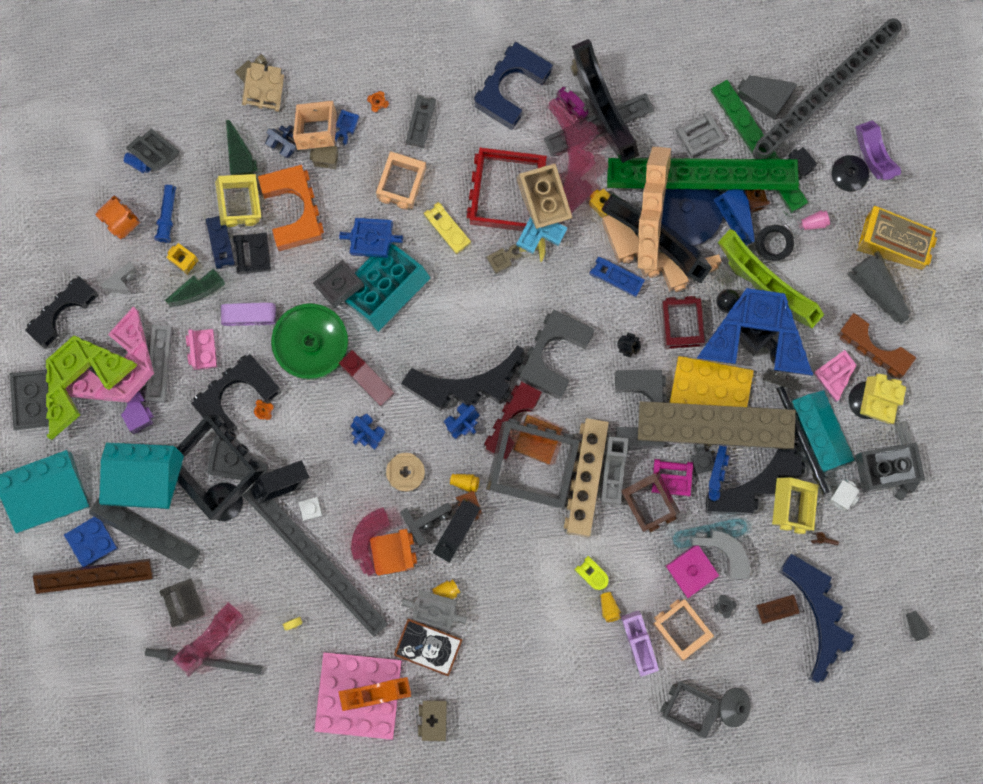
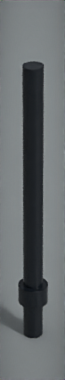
M784 386L776 388L784 408L794 410ZM795 413V433L812 469V477L815 482L817 481L822 494H828L830 491L824 479V472L820 470Z

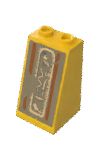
M873 206L866 216L857 251L874 255L875 252L879 251L883 259L923 270L926 265L929 266L932 259L930 250L935 247L937 237H934L936 230L880 207Z

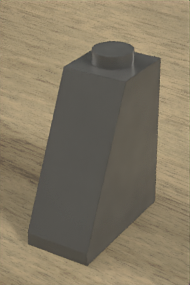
M749 75L746 80L742 79L737 89H739V98L775 120L795 91L797 84Z

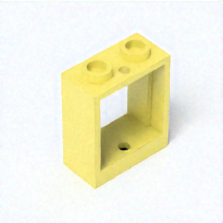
M256 174L218 176L215 186L221 225H226L227 227H235L238 224H245V226L256 225L261 219ZM248 188L252 215L227 217L223 189Z
M791 477L777 478L772 525L780 526V530L792 531L793 529L794 533L806 534V531H814L819 485ZM791 490L801 492L798 523L788 521Z

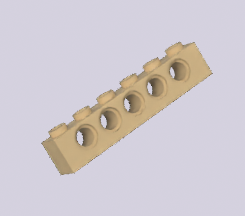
M586 418L585 423H581L579 434H582L583 437L582 442H579L577 453H580L579 461L575 460L573 472L577 473L576 479L571 480L570 491H573L572 499L568 498L567 510H570L569 518L565 517L563 528L567 529L566 534L590 537L609 422ZM591 435L595 436L597 443L591 445L587 442L586 438ZM586 454H590L594 457V462L586 463L583 457ZM588 473L591 476V480L583 482L580 478L581 474ZM585 492L588 495V499L580 501L577 498V494ZM582 511L585 514V518L581 521L576 520L574 513Z

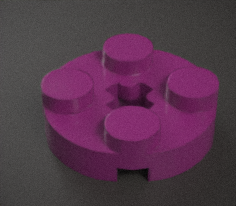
M562 87L556 93V103L562 108L565 107L573 120L577 121L578 118L583 120L589 114L588 110L584 111L583 109L585 104L571 90L567 93L564 91L566 88Z

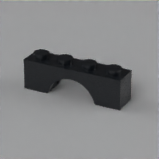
M80 276L73 278L68 283V287L63 292H59L54 297V301L50 305L45 306L41 310V314L27 324L25 331L44 349L59 336L56 330V321L63 310L73 306L86 309L99 296Z

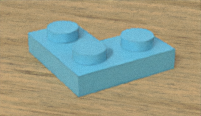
M530 217L516 246L532 254L541 238L559 246L567 231V227L555 223L536 229Z

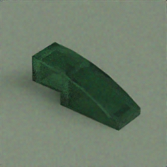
M212 269L200 280L193 275L165 301L170 307L192 303L212 294L226 283Z

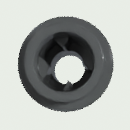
M917 611L906 614L911 637L915 641L930 636V629Z

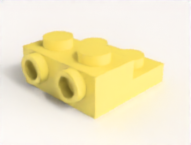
M884 374L867 377L860 414L887 424H894L898 405H903L906 386L901 385L902 381L897 379L887 380V375Z

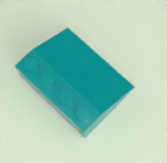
M391 243L388 258L369 257L355 272L364 286L344 302L379 332L431 277L421 264Z
M106 442L100 465L99 504L169 509L184 455L175 446Z
M68 450L0 474V499L16 534L90 507L73 455Z

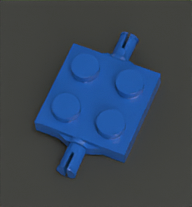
M355 218L354 227L351 232L340 231L339 235L340 240H350L349 253L351 256L388 258L391 243H403V235H392L393 221L385 219Z

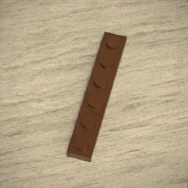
M149 558L34 573L32 577L35 592L40 594L153 579V572Z

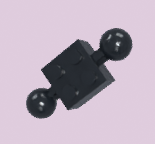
M722 290L716 298L717 307L722 312L729 313L740 296L735 290ZM741 327L739 342L753 356L765 346L770 351L771 362L775 363L777 342L773 338L779 332Z

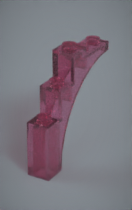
M553 98L547 107L556 117L567 143L569 160L563 189L572 214L593 193L591 184L586 180L582 181L581 178L596 164L593 154L589 151L585 152L584 149L599 133L597 132L598 128L591 121L588 123L585 120L580 125L578 123L579 119L573 113L569 114L565 110L566 106L560 100L556 101Z

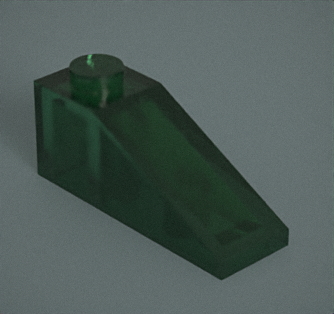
M226 120L230 174H255V171H258L257 160L253 159L251 152L231 121Z

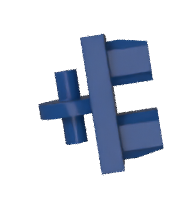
M462 403L457 408L460 416L456 420L452 416L444 420L447 430L455 440L461 434L465 436L468 432L474 435L476 430L473 427L478 423L476 419L480 416L474 406Z
M367 413L361 417L356 416L350 425L354 430L351 433L355 437L353 444L356 446L361 443L364 447L369 445L375 450L386 432L379 426L372 430L369 425L372 424L373 420Z

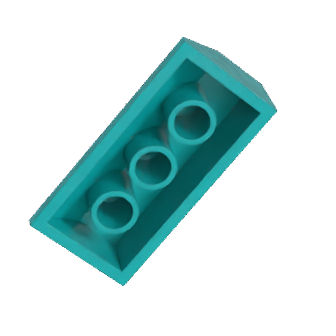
M824 390L791 401L820 470L826 473L855 461Z

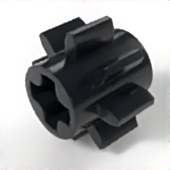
M627 332L626 336L622 335L617 342L619 353H623V356L630 358L632 354L636 355L641 349L640 338L635 337V334Z

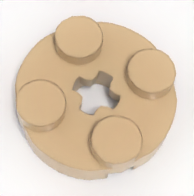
M400 453L388 463L386 476L393 488L398 491L409 492L420 487L425 477V469L423 463L414 454ZM404 467H408V471H411V474H408L407 477L400 474Z

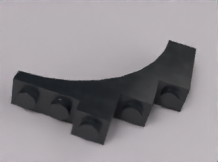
M586 39L571 46L578 69L577 75L580 86L589 98L592 112L602 126L606 141L622 163L639 156L636 141L622 120L606 86L592 42Z
M611 193L601 210L639 234V219L642 207L638 208ZM661 224L659 249L686 276L702 283L712 269L711 265L698 248L684 242L676 231Z
M518 345L509 357L497 367L471 378L441 379L423 374L411 368L401 385L439 411L442 408H447L452 400L449 398L450 396L468 406L476 405L481 398L480 392L500 404L502 400L506 401L511 393L509 391L510 385L505 381H510L515 373L513 369L516 364L520 366L525 358L523 355L524 349Z
M794 442L793 450L778 449L770 464L751 481L736 488L720 491V498L718 500L712 501L709 499V492H707L706 513L753 515L754 510L758 509V499H755V496L775 497L777 478H800L802 473L805 472V462H802V457L794 456V454H797V442Z

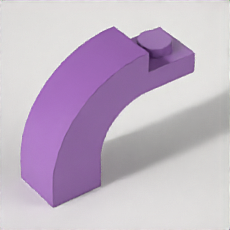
M873 120L855 126L860 149L877 180L881 178L883 180H890L900 175V167L889 157L885 149L880 126Z

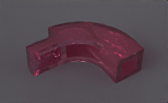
M384 507L366 515L357 525L352 537L351 551L353 560L355 562L363 561L360 563L363 574L367 573L369 577L377 575L368 552L370 539L378 532L391 527Z

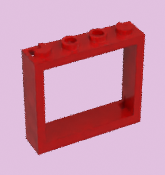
M479 147V154L475 153L474 164L477 165V169L472 172L471 182L475 183L474 189H470L469 194L472 206L467 209V218L470 219V225L523 231L527 223L477 217L484 159L537 165L538 168L546 166L547 156Z

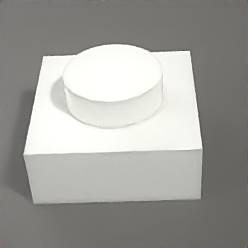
M318 497L299 502L303 521L322 517Z

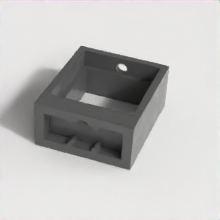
M678 681L677 684L673 683L669 691L671 697L668 702L665 701L660 710L663 713L661 717L706 739L719 712L720 701L681 681ZM681 689L711 703L699 730L669 715Z

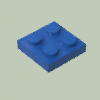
M96 517L89 519L64 534L82 567L89 566L118 549L103 521Z

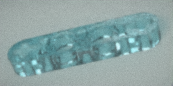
M733 519L680 530L673 535L672 542L679 549L692 547L693 545L690 543V540L684 541V545L677 542L676 539L679 538V534H682V537H688V532H691V535H695L696 531L702 530L709 536L710 528L717 526L722 527L724 532L728 533L726 524H729V528L736 525V522L742 525L743 528L740 530V533L737 530H732L730 533L733 538L740 537L747 531V524L742 519Z

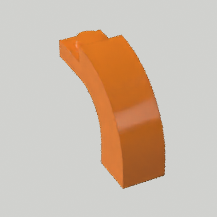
M408 677L338 691L342 711L412 697Z

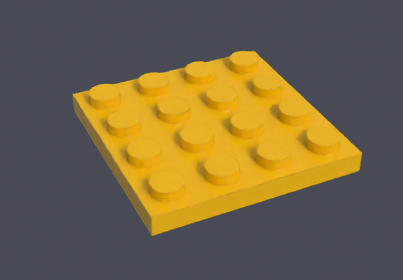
M678 356L669 403L747 407L754 370Z

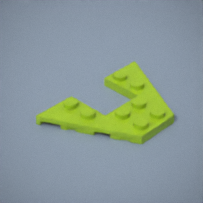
M73 335L46 359V382L48 383V393L46 394L48 412L46 419L49 420V434H47V438L53 440L80 416L65 388L89 367H93L103 386L110 390L138 364Z

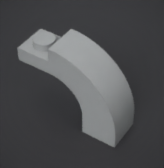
M610 436L608 438L601 504L621 505V490L627 458L628 438Z
M710 528L709 536H707L706 532H696V535H690V543L692 545L715 546L724 551L727 558L726 575L729 578L749 579L750 566L748 556L742 545L731 535L714 528Z

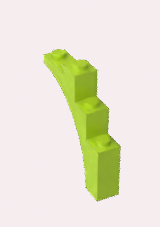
M729 229L719 240L718 244L729 259L728 264L736 275L751 282L757 290L785 293L794 320L813 329L824 316L823 311L816 302L790 287L768 269L749 250L734 230Z

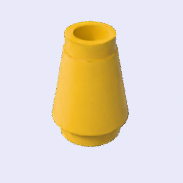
M452 473L450 485H454L467 492H477L480 478L476 477L475 474Z
M611 592L601 594L602 618L605 619L606 623L619 620L621 618V611Z

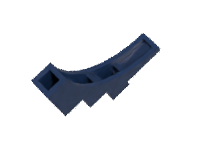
M790 554L779 572L791 580L803 593L816 620L818 653L815 666L809 677V680L816 684L820 681L823 682L828 674V671H826L829 664L832 665L838 656L836 651L842 654L851 650L854 641H852L854 635L834 624V622L838 623L841 619L843 606L823 595V593L827 594L830 590L832 577L795 555Z

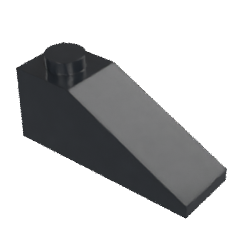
M464 498L440 538L433 554L450 563L481 508Z

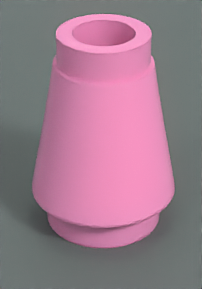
M820 210L805 219H801L804 230L822 229L830 225L827 210Z

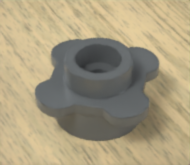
M721 595L719 602L714 605L713 609L715 612L723 614L724 618H729L737 604L735 601L728 599L726 595Z

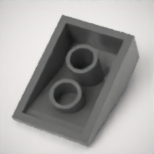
M917 442L864 451L855 455L863 493L925 481Z

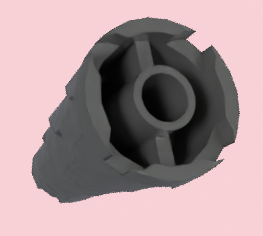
M879 251L875 252L872 257L870 255L852 268V271L847 273L850 279L861 287L896 323L899 321L902 324L910 318L908 315L910 310Z

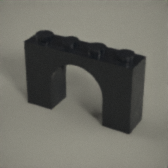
M251 354L242 356L234 368L230 367L224 371L222 378L218 381H212L208 385L209 389L204 393H198L191 403L203 418L206 415L220 416L225 422L224 425L233 432L238 428L224 413L221 406L222 395L229 386L236 383L248 384L258 392L266 403L270 402L281 392L279 386Z

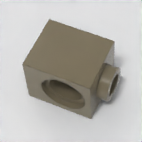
M330 146L311 149L310 160H312L314 167L336 169L339 154L338 147Z

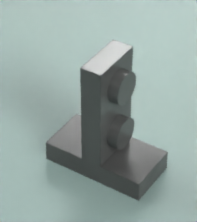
M446 503L416 521L413 520L407 508L400 511L419 547L426 544V541L419 530L423 528L425 531L434 525V521L438 519L443 521L450 517L452 508L449 503Z

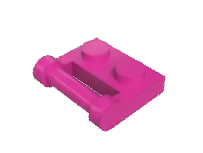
M654 459L653 474L660 471V469L686 471V476L660 475L671 495L690 497L693 462L685 464ZM652 483L651 493L660 494L655 483Z

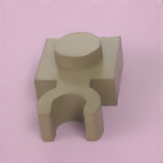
M516 244L510 246L507 252L501 248L486 257L495 274L511 267L512 263L510 260H519L522 257L521 253L518 255L512 253L513 250L517 249Z

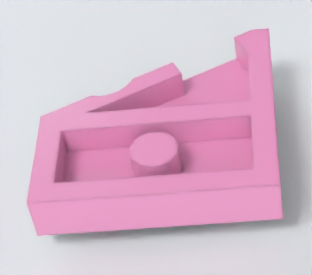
M844 350L814 372V375L835 402L840 399L856 367V363Z

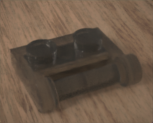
M192 578L159 591L160 596L164 598L169 612L172 628L205 616ZM173 592L176 593L183 613L181 618L178 617L170 595Z

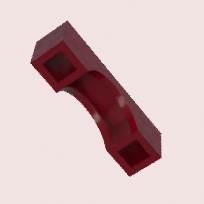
M522 381L519 386L515 385L511 393L513 396L511 402L507 401L503 407L502 412H504L502 419L498 418L493 426L495 432L492 436L489 435L484 443L486 446L485 452L494 456L502 422L512 419L521 412H533L542 395L541 391ZM510 435L508 436L503 457L504 462L507 461L515 446V442Z

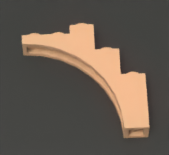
M652 146L648 159L642 212L639 219L638 268L657 270L660 230L671 162V148Z
M609 215L603 217L602 223L617 262L626 264L633 261L634 257H636L638 262L639 237L631 228ZM662 252L658 253L657 270L640 268L643 277L649 276V278L658 276L662 271L669 292L674 290L675 292H680L686 289L685 286L689 283L688 276ZM719 255L705 258L712 267L710 272L719 269L718 266L722 262Z

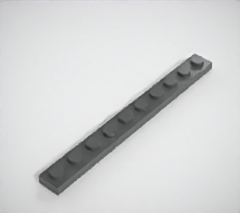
M252 487L247 490L242 496L372 636L375 637L388 625L386 620L273 499L259 504L257 499L255 500L252 496Z

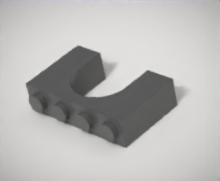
M553 309L551 314L547 313L543 322L546 325L543 331H538L535 337L537 343L535 347H530L526 355L529 359L526 364L522 363L518 374H520V381L561 400L569 384V379L552 372L544 365L542 351L548 343L554 340H566L586 350L595 329Z
M662 370L615 371V393L637 392L648 397L651 402L666 403V394H663L662 388L666 386V376L662 375ZM617 427L616 437L628 438V449H662L664 444H667V442L638 441V427Z

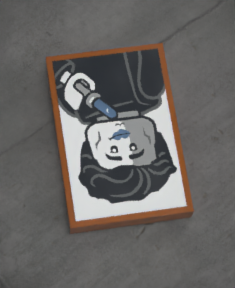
M407 619L394 656L449 677L462 639Z

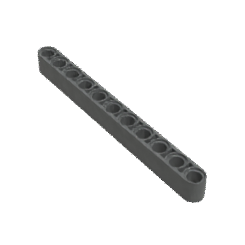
M895 18L887 20L757 142L753 149L754 158L767 159L895 40L902 29L901 22ZM888 28L894 29L895 32H891ZM875 39L880 40L882 44L877 43ZM862 51L868 52L869 56L864 55ZM850 63H854L857 68H853ZM837 75L843 76L844 80H840ZM824 87L830 88L831 92H827ZM811 99H816L818 104H814ZM798 111H803L806 116L799 115ZM785 123H790L793 128L786 127ZM772 135L778 136L780 140H774ZM759 147L765 148L767 152L762 153Z

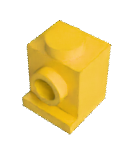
M604 188L601 191L595 190L590 195L591 200L589 201V205L602 219L608 216V214L601 210L604 204L599 200L604 198L607 201L610 196Z
M179 243L169 249L168 256L166 257L186 275L189 274L199 261L193 253ZM180 257H185L182 262L179 261Z

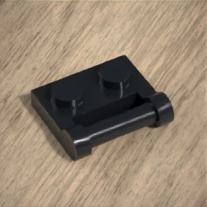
M267 232L233 236L237 252V274L271 271ZM249 242L251 266L245 265L243 243Z

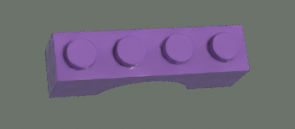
M140 390L127 403L125 411L121 414L133 435L153 424L151 418L154 415L150 408H145L142 403L145 399Z

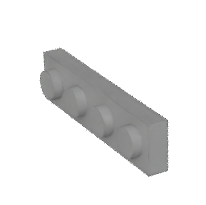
M152 325L149 355L154 374L147 381L145 398L147 402L166 403L172 336L171 326Z

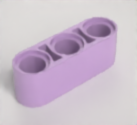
M276 304L221 305V325L276 324Z

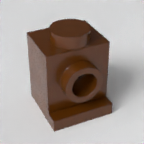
M743 190L749 201L750 213L765 210L770 205L765 190Z

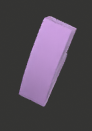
M640 611L620 616L640 677L659 671Z

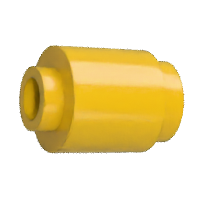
M453 579L450 581L446 580L432 589V594L452 600L460 593Z

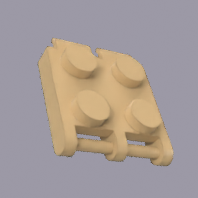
M252 62L250 68L246 69L242 105L250 104L261 109L265 107L279 112L284 75L281 74V68L267 66V71H264L265 65ZM247 98L258 100L259 102L249 101ZM264 102L274 103L275 105L265 104Z

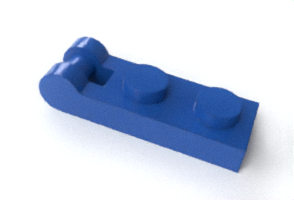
M597 257L596 265L594 268H591L589 274L636 298L645 279L604 258ZM603 267L608 269L606 274L601 272Z
M719 445L709 481V499L712 501L720 498V481L724 482L726 474L724 466L728 467L730 455H727L726 446Z

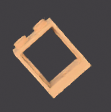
M333 101L296 105L293 138L297 150L335 145L337 112ZM328 120V131L304 133L305 123Z
M390 151L376 191L379 201L385 204L395 203L397 207L405 210L408 208L413 209L427 168L426 162ZM392 165L417 172L409 198L384 191Z
M677 599L670 605V611L666 614L662 611L654 617L656 622L653 625L679 659L684 661L713 638L714 635L685 599L682 601ZM682 607H684L704 633L683 651L661 625V623Z

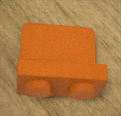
M407 529L399 530L398 533L376 536L370 539L377 575L381 576L415 569L414 564H417L416 553L411 551L410 546L414 544L412 533H408Z

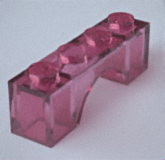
M228 602L214 616L213 621L203 634L192 643L186 645L172 659L174 664L186 676L190 677L244 622L243 615Z

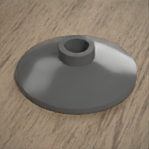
M731 688L724 693L719 705V714L725 725L739 727L747 720L751 707L748 694L741 688Z

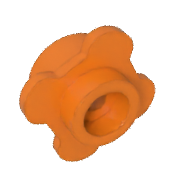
M382 91L367 97L373 112H378L379 109L387 108L389 105Z
M258 399L256 401L257 406L254 409L255 416L259 419L270 420L272 418L271 410L274 409L273 405Z

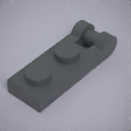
M417 95L406 144L424 148L436 99L423 98L424 96ZM421 106H428L427 110L421 109Z

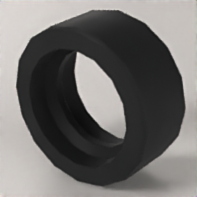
M770 225L766 226L758 234L756 247L759 254L766 260H784L793 251L794 238L790 230L784 226ZM771 232H780L785 237L786 246L779 254H771L765 248V238Z

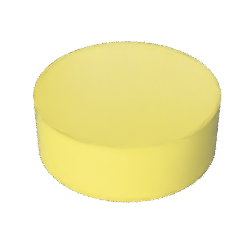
M299 616L282 625L284 630L287 631L301 625L303 622Z

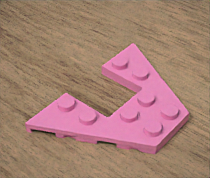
M134 306L108 335L128 351L124 358L137 363L138 366L110 390L103 386L99 377L87 369L65 388L70 397L128 403L154 374L139 311Z

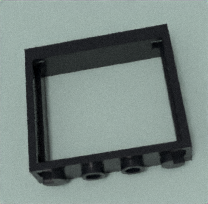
M206 415L177 447L185 457L213 427L251 471L217 506L184 466L181 465L177 482L209 520L220 519L264 472L261 468V463L248 453L249 449L236 439V434L224 425V420L218 415Z

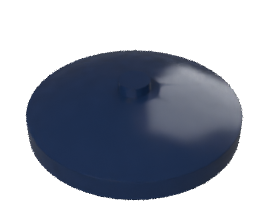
M666 189L661 224L676 231L684 242L694 247L707 242L717 232L723 218L722 213L713 200L720 196L718 190Z

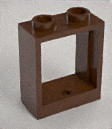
M659 471L621 490L643 532L649 530L651 533L660 528V523L666 521L668 524L676 520V515L681 513ZM655 483L670 513L647 524L632 494Z

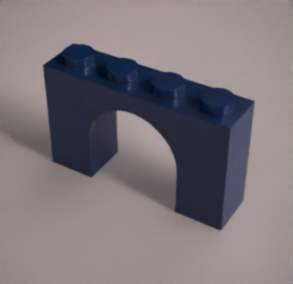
M516 41L513 46L510 45L506 49L504 59L497 62L494 74L486 78L483 90H479L474 96L475 108L510 130L514 129L522 117V109L501 95L499 91L501 81L510 74L519 73L526 75L543 86L553 71V64Z

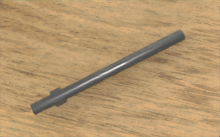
M146 648L145 656L160 658L161 661L174 660L260 675L262 673V667L174 653L168 649L156 650Z

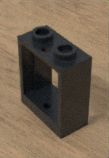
M301 460L260 475L251 486V493L253 498L257 499L258 503L261 504L301 489L310 477Z

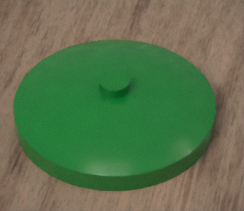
M301 304L289 309L279 318L272 332L271 346L276 361L288 374L299 379L315 380L330 375L340 366L339 362L347 354L348 334L341 318L331 309L319 304Z

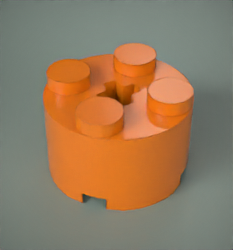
M113 195L95 215L100 221L108 225L107 229L114 236L123 239L141 222L126 205L120 203L121 200L117 196Z

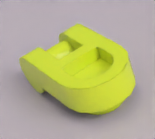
M587 556L584 559L585 562L581 566L578 565L574 570L594 590H603L608 585V576ZM591 567L594 572L589 576L586 571Z

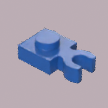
M341 110L336 123V129L339 131L335 133V142H337L339 137H344L343 145L348 143L347 134H354L360 118L359 115Z

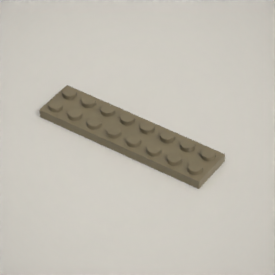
M640 401L638 441L793 450L796 410Z

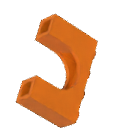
M302 164L258 176L264 199L289 193L300 197L304 202V212L299 220L295 223L272 229L278 251L322 240L321 234L324 233L322 222L318 223L316 216H319L317 205L312 203V199L315 196L312 187L308 188L307 181H310L308 171L303 170Z

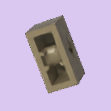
M423 701V705H419V717H422V725H418V737H422V741H446L447 701ZM431 715L438 719V723H435L434 727L427 723V719H430Z

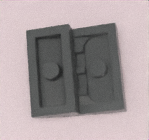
M150 129L142 137L138 136L126 147L129 152L154 172L172 162L179 156L180 152L153 129Z

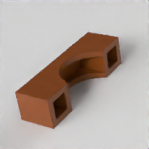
M853 313L837 334L840 336V340L847 345L851 344L860 355L868 356L877 367L882 366L891 377L901 379L916 357L902 347L892 351H884L875 347L868 335L869 323Z

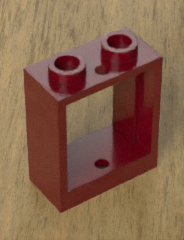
M687 296L684 299L677 300L676 297H669L662 301L665 349L703 347L705 339L701 298ZM695 306L698 336L671 338L668 308Z

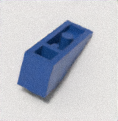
M742 189L728 190L713 199L729 227L737 233L746 246L755 241L749 201L745 192Z

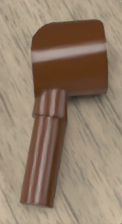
M823 532L812 533L817 536V540H811L812 544L829 543L836 546L839 545V541L827 538Z

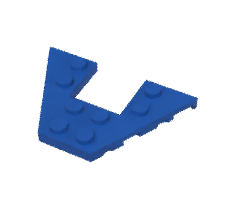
M746 288L697 357L698 360L735 365L741 327L779 332L774 371L813 376V371L809 365L807 354L803 348L802 340L793 320L785 293Z

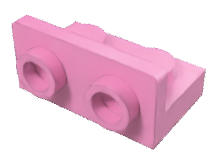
M189 329V335H186L187 347L190 346V354L187 355L188 364L192 365L194 370L217 368L214 330L193 331V329Z

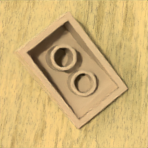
M556 164L520 173L517 176L516 180L521 196L536 229L573 218Z

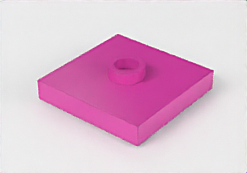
M693 545L665 565L686 598L691 597L719 576L700 546Z

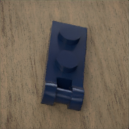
M220 216L205 219L216 269H221L222 266L226 265L234 266L235 260L227 226L221 225ZM227 254V258L221 259L220 255Z

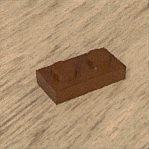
M794 595L756 605L761 625L800 613Z

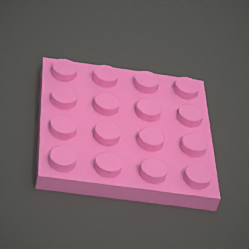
M323 652L314 732L393 740L398 700L342 711L338 691L399 679L402 660Z

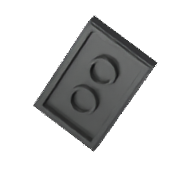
M47 369L9 373L13 430L49 427V420L46 419L48 412L46 407V394L48 393V383L46 382Z

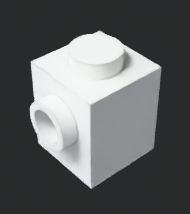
M842 480L828 502L845 512L849 509L850 505L854 506L859 499L857 494L860 490L856 488L857 485L853 482Z

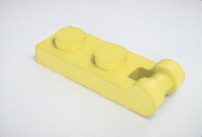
M437 202L433 205L434 208L430 211H425L423 214L454 253L458 254L471 241L449 216L443 206ZM439 213L442 217L436 220L434 216Z

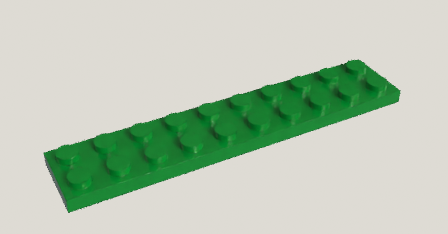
M608 158L607 188H644L649 158H633L624 163L619 158ZM671 158L666 189L798 190V159Z

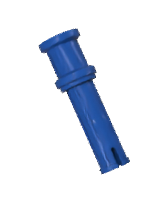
M164 185L161 215L156 223L158 229L154 240L161 243L171 242L170 231L173 227L171 219L176 186Z

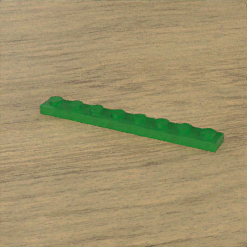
M725 80L711 88V92L753 154L755 145L764 134L729 81ZM759 147L762 153L767 152L765 148ZM774 152V153H773L770 157H768L767 159H780V158L778 157V155L776 154V152ZM799 188L798 190H776L791 214L808 204L807 199Z

